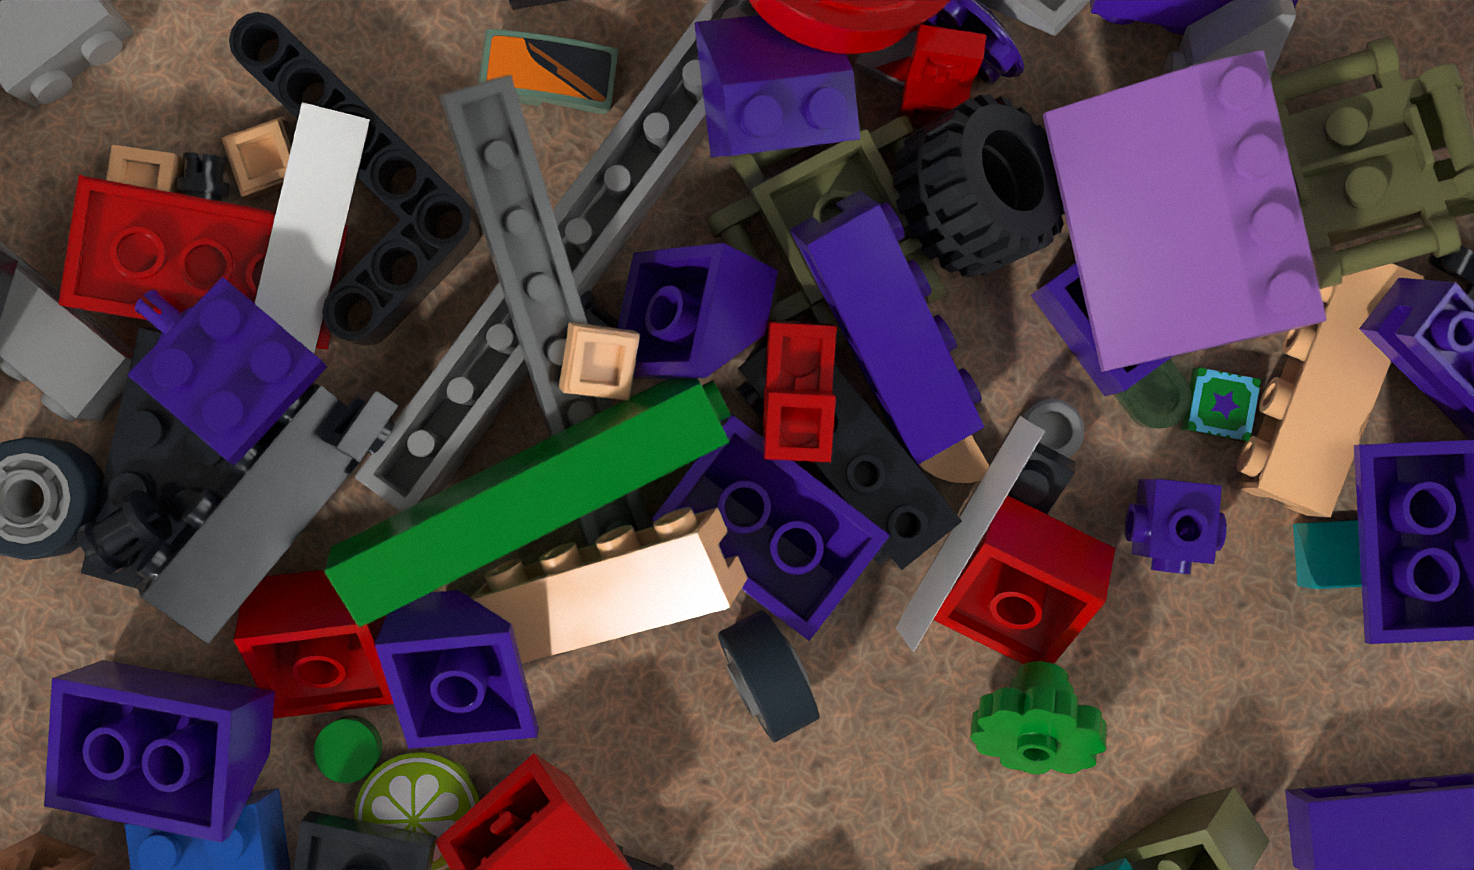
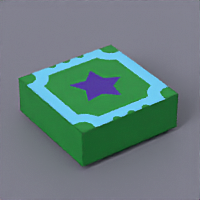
M1200 367L1192 369L1181 430L1240 442L1249 441L1261 379Z

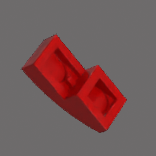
M920 25L906 74L897 118L908 115L913 127L919 129L970 99L972 84L984 58L986 34Z
M768 320L764 387V459L831 462L836 396L832 393L836 325Z

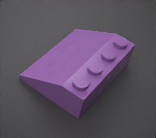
M1263 50L1193 65L1047 111L1043 114L1101 372L1295 330L1327 321Z

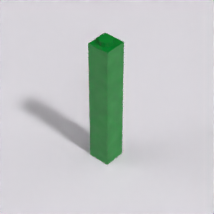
M698 378L666 379L630 397L629 400H624L332 546L324 572L360 628L729 443L720 421L730 417L731 414L714 380L701 385Z

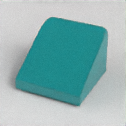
M1358 520L1293 523L1297 586L1310 589L1362 587Z

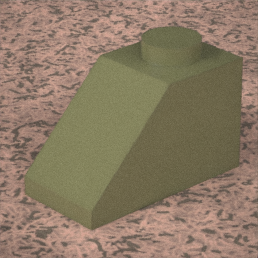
M1233 786L1184 801L1107 852L1103 859L1107 864L1126 858L1133 870H1253L1270 840Z

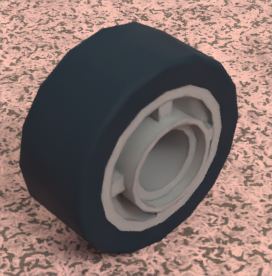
M24 437L0 444V555L22 560H32L69 554L80 547L77 538L78 528L87 522H94L104 477L91 455L73 443L50 438ZM37 484H39L44 493V503L39 512H36L31 502L32 490Z
M760 610L718 633V639L729 663L726 665L728 673L750 715L757 717L772 742L775 743L820 718L817 704L810 689L809 678L797 653L787 637L781 634L771 617L764 610Z

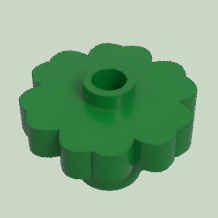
M1037 661L1020 666L1017 670V676L1010 681L1009 687L999 688L994 693L980 697L979 710L973 712L970 739L976 744L979 753L986 756L1000 757L1001 765L1008 769L1022 770L1035 775L1047 773L1050 769L1064 774H1075L1082 769L1094 767L1097 754L1106 751L1107 723L1102 718V712L1099 708L1078 705L1079 700L1074 694L1073 686L1069 683V675L1062 667L1048 662Z

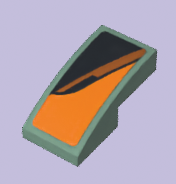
M487 29L484 34L478 83L504 75H511L519 102L522 104L539 106L546 102L591 113L606 114L611 111L619 49L551 35Z

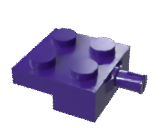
M223 277L193 307L185 310L183 313L173 307L156 290H150L143 296L161 310V314L156 313L141 299L135 305V311L144 316L162 334L153 349L127 375L234 466L327 368L320 358Z

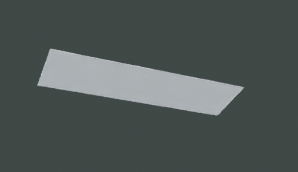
M302 103L255 305L314 353L323 319L324 300L329 294L370 119Z
M1019 416L961 514L960 519L962 522L951 531L896 627L913 652L1045 432Z

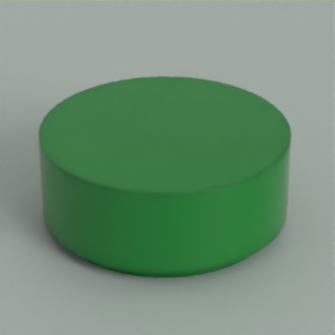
M358 716L341 717L324 727L317 736L314 745L315 762L319 770L332 781L338 783L356 782L368 775L378 765L383 750L382 739L377 728L368 720Z

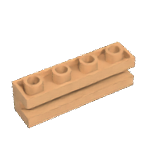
M1391 263L1343 276L1341 284L1320 289L1327 321L1287 332L1282 352L1289 355L1280 378H1273L1262 395L1259 410L1266 415L1257 437L1251 436L1249 441H1246L1237 460V471L1243 473L1237 487L1238 489L1258 497L1273 498L1285 503L1284 507L1306 516L1331 517L1354 459V445H1359L1391 363V360L1359 328L1399 277L1423 279L1424 276Z
M686 507L660 517L654 522V527L635 532L632 525L621 526L600 536L594 545L578 549L575 542H570L547 551L540 556L539 561L523 566L520 559L501 563L485 573L484 577L487 582L470 598L511 623L521 663H526L729 608L748 578L738 555L724 559L718 544L728 531L718 507L697 514H693L692 509Z

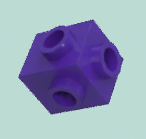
M1138 479L1136 503L1129 505L1125 518V537L1128 542H1132L1131 554L1152 558L1151 570L1191 574L1192 562L1215 564L1216 551L1222 549L1227 531L1225 515L1220 512L1222 486L1164 479Z

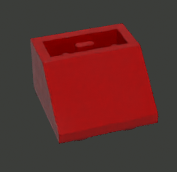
M535 753L528 757L434 841L450 870H633L574 781L566 773Z

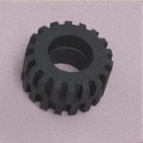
M991 94L979 95L974 99L966 100L911 133L904 140L905 147L898 150L895 163L900 170L893 173V187L900 194V198L896 200L899 214H905L909 224L906 226V229L911 238H918L921 244H923L921 251L930 260L937 257L941 268L950 273L959 270L962 277H974L979 274L983 276L1047 247L1054 241L1053 236L1059 234L1063 228L1064 221L1061 215L1065 214L1047 140V133L1041 125H1035L1031 114L1024 108L1015 109L1012 101L1002 96L994 100Z

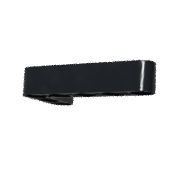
M262 12L246 14L237 20L231 29L229 37L231 52L236 60L297 119L304 91L308 86L316 82H324V94L320 100L311 105L370 119V137L363 147L357 177L401 220L330 291L324 300L322 314L327 328L340 339L363 346L378 344L387 338L474 249L480 240L482 230L479 217L474 209L278 19ZM279 39L278 50L274 56L268 60L258 61V53L262 45L269 40ZM403 168H415L417 176L413 187L405 193L392 194L390 185L395 173ZM447 211H460L463 221L458 233L451 238H437L435 225L438 218ZM414 255L418 265L415 276L406 284L395 285L391 272L396 260L402 256ZM367 299L372 308L371 320L363 329L352 331L347 319L349 310L358 301Z

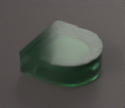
M1171 359L1164 362L1125 392L1113 394L1133 421L1149 429L1168 428L1179 423L1187 414L1191 404L1189 384Z

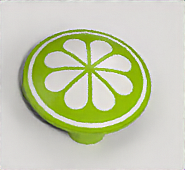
M411 752L387 760L369 775L358 794L354 819L435 835L439 838L476 805L480 798L475 785L469 777L468 771L463 765L433 753ZM435 845L431 870H450L440 850Z

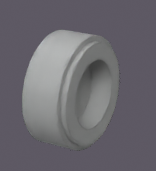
M1060 399L1042 400L1028 407L1021 416L1045 431L1039 443L1068 458L1082 444L1084 423L1079 412L1068 402Z

